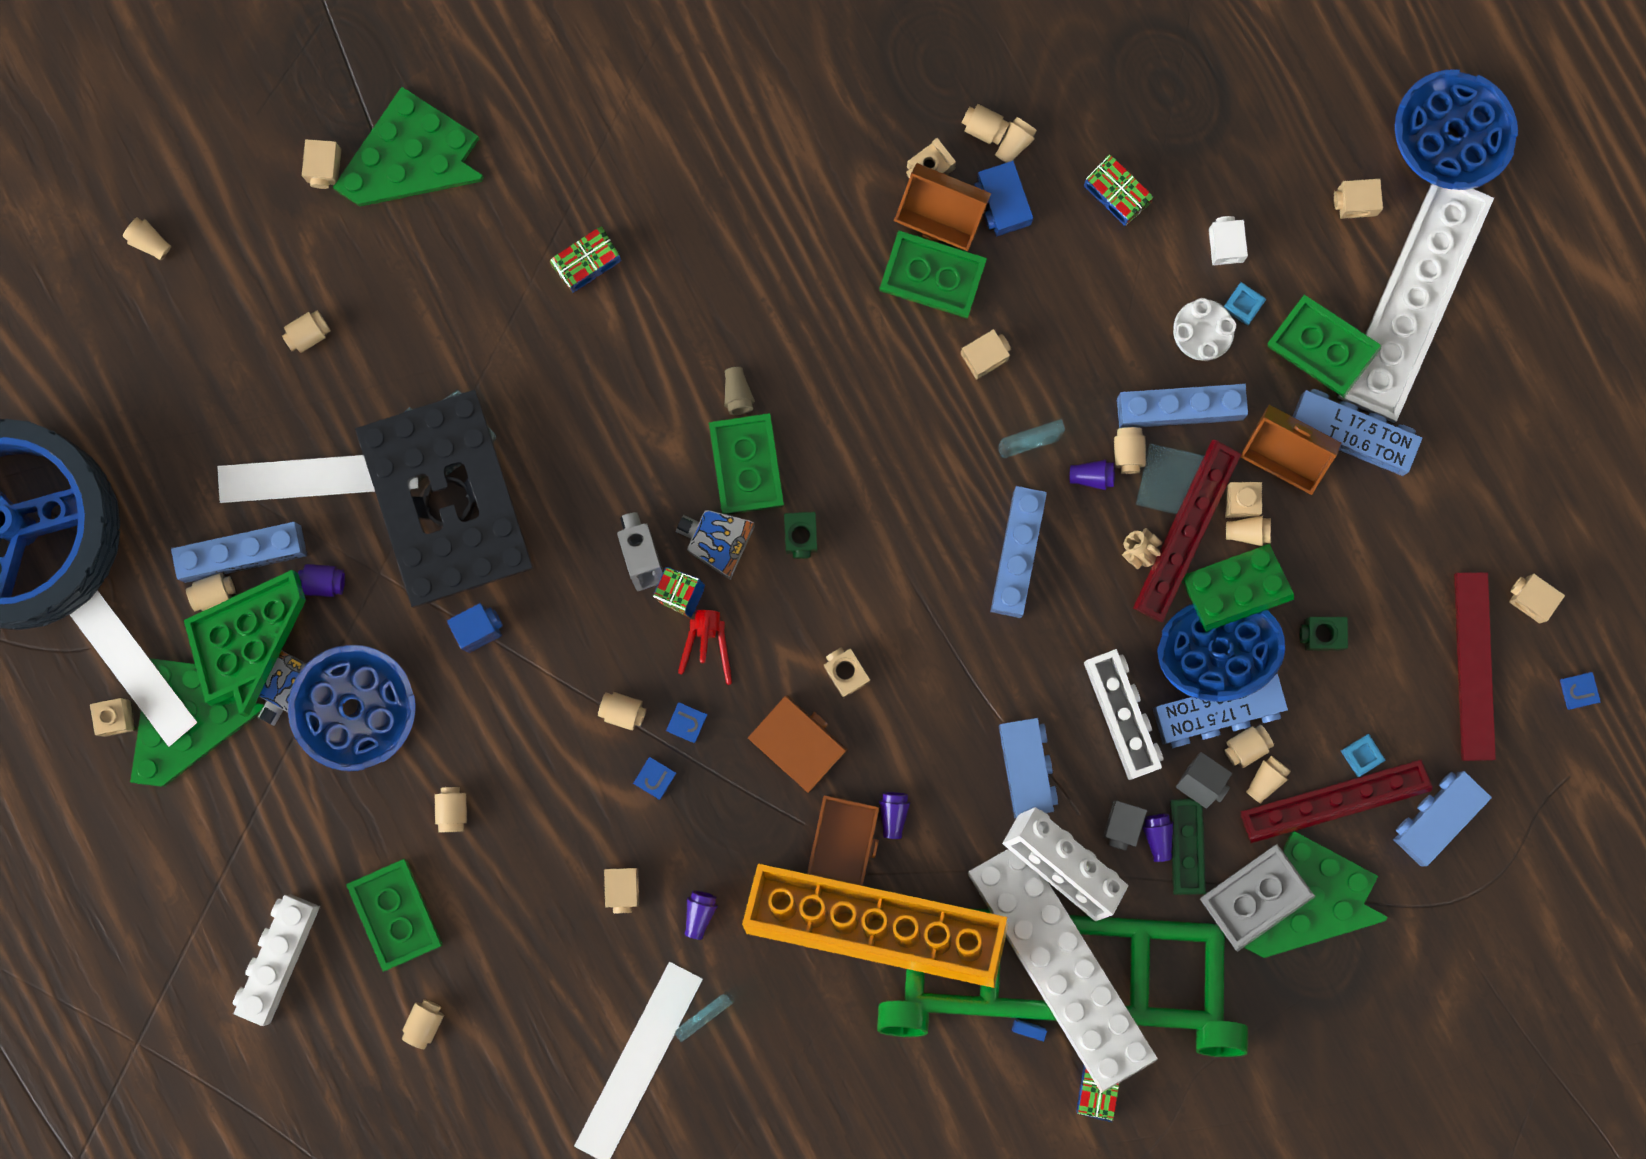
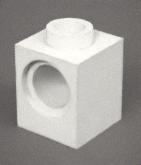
M1234 216L1217 218L1216 222H1213L1209 228L1212 265L1243 263L1248 256L1244 220H1235Z

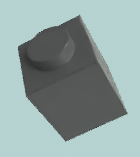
M1200 752L1189 764L1176 788L1207 809L1215 800L1220 803L1230 789L1226 783L1232 773Z
M1113 801L1103 838L1110 839L1108 845L1127 851L1128 845L1136 847L1147 810L1119 801Z

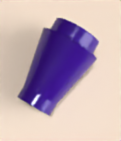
M1107 459L1080 465H1070V484H1080L1106 490L1107 487H1114L1115 463L1107 462Z
M883 792V798L879 800L883 837L902 839V831L910 807L908 794Z
M1169 814L1146 816L1144 818L1145 824L1142 825L1151 849L1153 861L1163 862L1171 860L1173 821H1170Z
M692 891L691 897L687 898L685 936L698 940L703 939L704 933L718 907L715 903L717 898L715 895L703 891Z

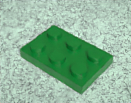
M898 230L879 291L968 319L987 258Z
M1303 295L1267 343L1268 348L1343 398H1345L1381 350L1379 343L1306 295Z
M770 413L709 422L722 514L730 515L783 507L784 502Z
M1270 544L1187 573L1182 581L1206 632L1294 600V593Z
M402 859L346 884L383 972L443 946L406 859Z

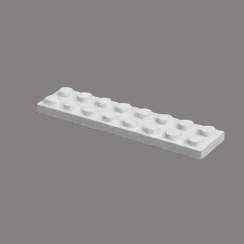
M1433 184L1430 185L1365 334L1379 343L1381 350L1345 398L1340 395L1337 398L1352 403L1370 413L1379 414L1393 423L1398 420L1494 200L1493 197L1475 189L1451 190Z
M1009 849L970 870L968 876L990 912L1007 917L1008 929L1006 938L1100 1092H1105L1156 1062L1158 1058L1048 881Z

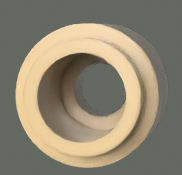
M977 104L975 109L969 106L961 122L966 125L964 132L988 144L993 142L999 145L1009 125V122L1003 120L1004 116L980 104Z
M316 310L312 314L307 312L284 327L286 333L282 337L291 351L297 349L302 353L325 339V334L331 330L319 311Z
M1127 427L1117 429V436L1114 437L1115 467L1121 468V473L1123 474L1140 473V468L1146 467L1145 436L1142 435V428Z
M220 572L193 582L191 587L186 588V594L194 611H205L232 598V595L236 594V590L231 577H225Z
M605 692L598 711V717L604 718V722L633 731L635 725L641 727L646 709L642 708L643 701L616 692H613V694Z
M1262 725L1256 728L1251 726L1226 741L1228 748L1224 751L1233 766L1239 764L1242 768H1245L1268 754V749L1272 748L1274 744Z
M460 787L441 788V794H435V824H438V832H463L464 824L467 823L466 793H460Z
M426 999L422 1003L415 1002L403 1027L404 1035L402 1040L420 1049H425L428 1043L431 1044L444 1017V1014L439 1012L441 1006Z

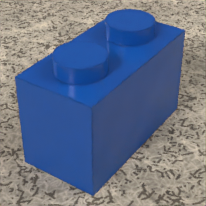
M1014 161L978 172L977 182L973 185L991 193L986 206L987 211L984 212V218L988 229L994 228L996 237L1032 225L1033 215Z
M481 603L447 620L460 648L468 653L502 636L499 628L503 627V624L497 612L491 607H485Z

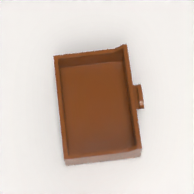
M916 163L894 221L921 232L924 239L937 243L941 240L968 251L975 238L991 193Z
M1268 405L1245 444L1241 458L1312 495L1336 458L1341 442Z
M788 695L776 705L748 737L754 745L807 793L817 785L848 750L825 729L828 723L820 715L814 712L810 716Z
M824 795L807 874L863 886L869 857L875 858L879 840L873 839L879 807Z

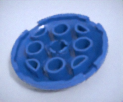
M1453 69L1429 74L1417 81L1408 90L1401 100L1396 113L1395 136L1404 160L1422 179L1446 189L1468 190L1492 181L1507 167L1514 155L1518 125L1509 100L1496 85L1480 75L1473 76ZM1448 128L1456 130L1459 137L1448 135Z
M1193 604L1176 613L1165 625L1157 652L1159 664L1165 677L1178 690L1196 699L1225 702L1249 696L1262 689L1274 678L1284 659L1285 639L1279 622L1268 610L1206 632Z
M343 645L320 653L303 667L290 691L288 717L295 739L311 758L332 769L359 771L380 762L383 763L401 748L413 726L415 697L407 678L408 676L395 660L371 647ZM349 699H356L358 703L357 710L350 715L344 714L343 703Z

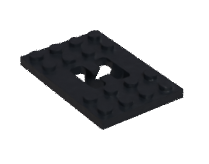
M475 389L355 428L412 608L534 569ZM457 464H464L468 479L463 483L457 478L446 476V469ZM420 476H428L430 484L425 489L423 497L413 496L409 485L410 481ZM447 483H455L459 487L465 488L467 492L465 496L469 503L461 518L457 515L454 504L439 509L443 522L433 518L430 512L431 507L429 506L430 492L444 490L448 487ZM477 503L479 509V516L473 520L468 521L471 517L470 514H473L475 504ZM420 520H432L443 528L426 534Z

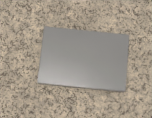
M1276 844L1202 896L1200 900L1238 952L1312 900L1315 895L1279 845Z

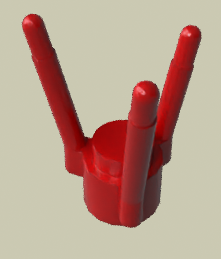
M713 610L695 611V619L690 620V631L678 669L680 675L685 671L696 632L697 637H701V663L706 662L708 638H715L717 632L726 684H732L724 634L725 622L720 621V612Z

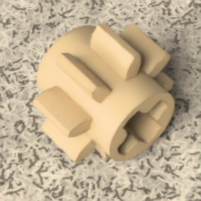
M1147 528L1143 532H1131L1123 543L1127 551L1122 556L1137 569L1141 566L1149 567L1153 565L1157 556L1161 555L1158 546L1162 544V541Z

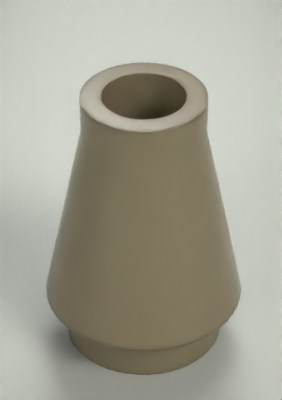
M732 367L726 369L724 407L728 408V412L731 415H742L753 410L752 404L755 400L744 376L743 368Z

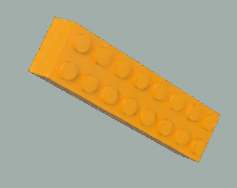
M758 864L742 925L746 934L994 988L1007 934L1008 920L1005 916Z

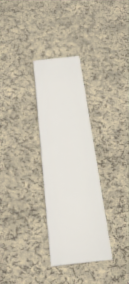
M364 455L217 466L220 503L375 492ZM418 477L410 481V489L418 488Z
M98 590L89 601L70 614L168 747L197 723Z
M671 962L668 963L574 1147L597 1159H611L703 980L702 978Z

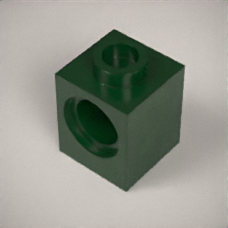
M815 512L784 513L786 554H793V559L811 558V553H817ZM799 528L806 529L810 533L809 540L804 544H797L792 539L793 532Z
M1308 617L1304 619V624L1300 625L1299 638L1300 643H1305V651H1343L1348 649V618ZM1318 626H1325L1329 630L1330 638L1327 642H1321L1316 637Z

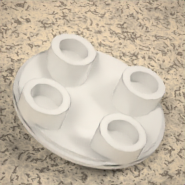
M1200 298L1185 305L1177 314L1173 326L1174 339L1180 350L1190 358L1200 361L1213 360L1222 356L1230 348L1234 339L1236 323L1221 304Z

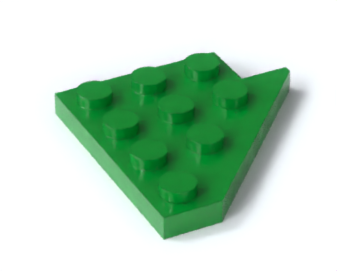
M401 87L333 188L361 207L482 182L484 179L483 175L463 163L478 142L479 137Z
M290 570L184 620L205 703L213 706L234 696L239 714L244 717L250 715L306 601L297 572Z
M149 658L197 722L168 747L141 711L130 783L165 787L258 716L264 704L255 703L250 715L247 717L239 714L234 696L211 706L205 703L195 664Z
M1295 831L1291 832L1282 851L1315 897L1243 948L1262 958H1266L1386 921L1387 916L1364 904L1378 876Z

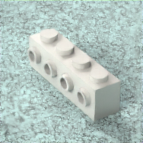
M1117 649L1086 660L1084 662L1085 668L1128 780L1161 769L1160 762L1163 761V756L1158 744L1152 743L1149 735L1152 727L1146 713L1141 714L1138 702L1141 699L1135 684L1130 685L1126 675L1129 672V667L1124 655H1119Z
M1036 807L1017 816L1002 843L1095 922L1114 915L1129 886L1119 878V875L1114 870L1107 868L1100 862L1093 852L1081 846L1073 839L1069 832L1062 830L1050 819L1048 814Z
M292 894L284 895L283 899H277L271 912V916L274 917L270 929L265 928L259 939L258 945L262 947L257 958L253 957L247 967L246 975L249 978L245 988L240 987L233 1001V1005L236 1006L234 1015L261 1026L271 1023L320 906Z

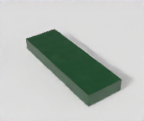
M1193 799L1170 800L1171 821H1173V895L1206 894L1203 806Z

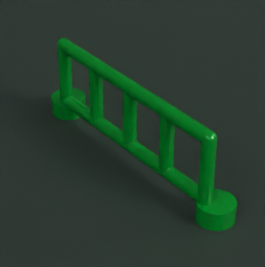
M967 908L981 912L991 913L989 909ZM1069 915L1082 935L1131 938L1130 1006L1125 1007L1137 1026L1196 1029V1052L1202 1055L1238 1057L1248 1053V1026L1237 1022L1224 1021L1225 934L1218 924L1106 917L1095 922L1089 916ZM1150 939L1205 942V1011L1149 1007ZM1000 965L995 987L980 985V996L924 993L925 973L906 969L905 1001H886L879 1004L877 1031L885 1035L898 1037L925 1036L928 1034L929 1013L1056 1020L1045 1000L999 998Z

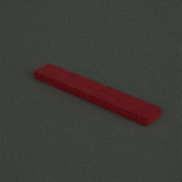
M1218 440L1211 441L1159 551L1161 555L1157 556L1133 609L1163 623L1242 455L1241 453Z
M1488 572L1455 573L1462 761H1493L1496 758Z
M1421 759L1241 811V818L1250 843H1254L1431 792L1433 786Z

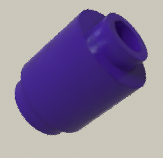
M305 564L304 570L298 571L304 595L335 597L336 594H343L345 572L344 570L337 569V566Z

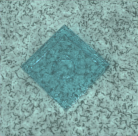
M1062 419L1002 438L998 446L1001 458L1004 459L1059 441L1065 431Z
M1149 444L1146 467L1143 469L1136 505L1177 514L1204 456Z
M725 991L679 1026L674 1034L680 1042H683L733 1004L735 999L729 991Z

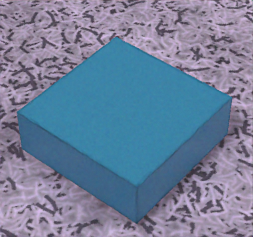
M1240 282L1224 305V308L1232 316L1248 326L1266 301V298Z
M1369 734L1364 735L1340 750L1357 777L1362 776L1386 761Z

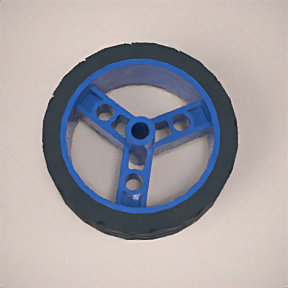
M0 419V457L14 454H30L48 458L57 465L71 486V489L13 504L0 491V542L1 539L10 542L3 558L0 557V564L2 566L0 573V628L22 630L42 627L65 618L92 598L108 576L117 555L120 531H118L120 528L118 501L110 482L107 481L105 473L95 460L77 445L56 432L29 421ZM60 505V515L57 518L52 519V509L55 506ZM38 511L40 522L36 523L33 518L25 514ZM78 525L72 551L63 566L46 583L33 591L11 597L25 546L32 544L38 536Z

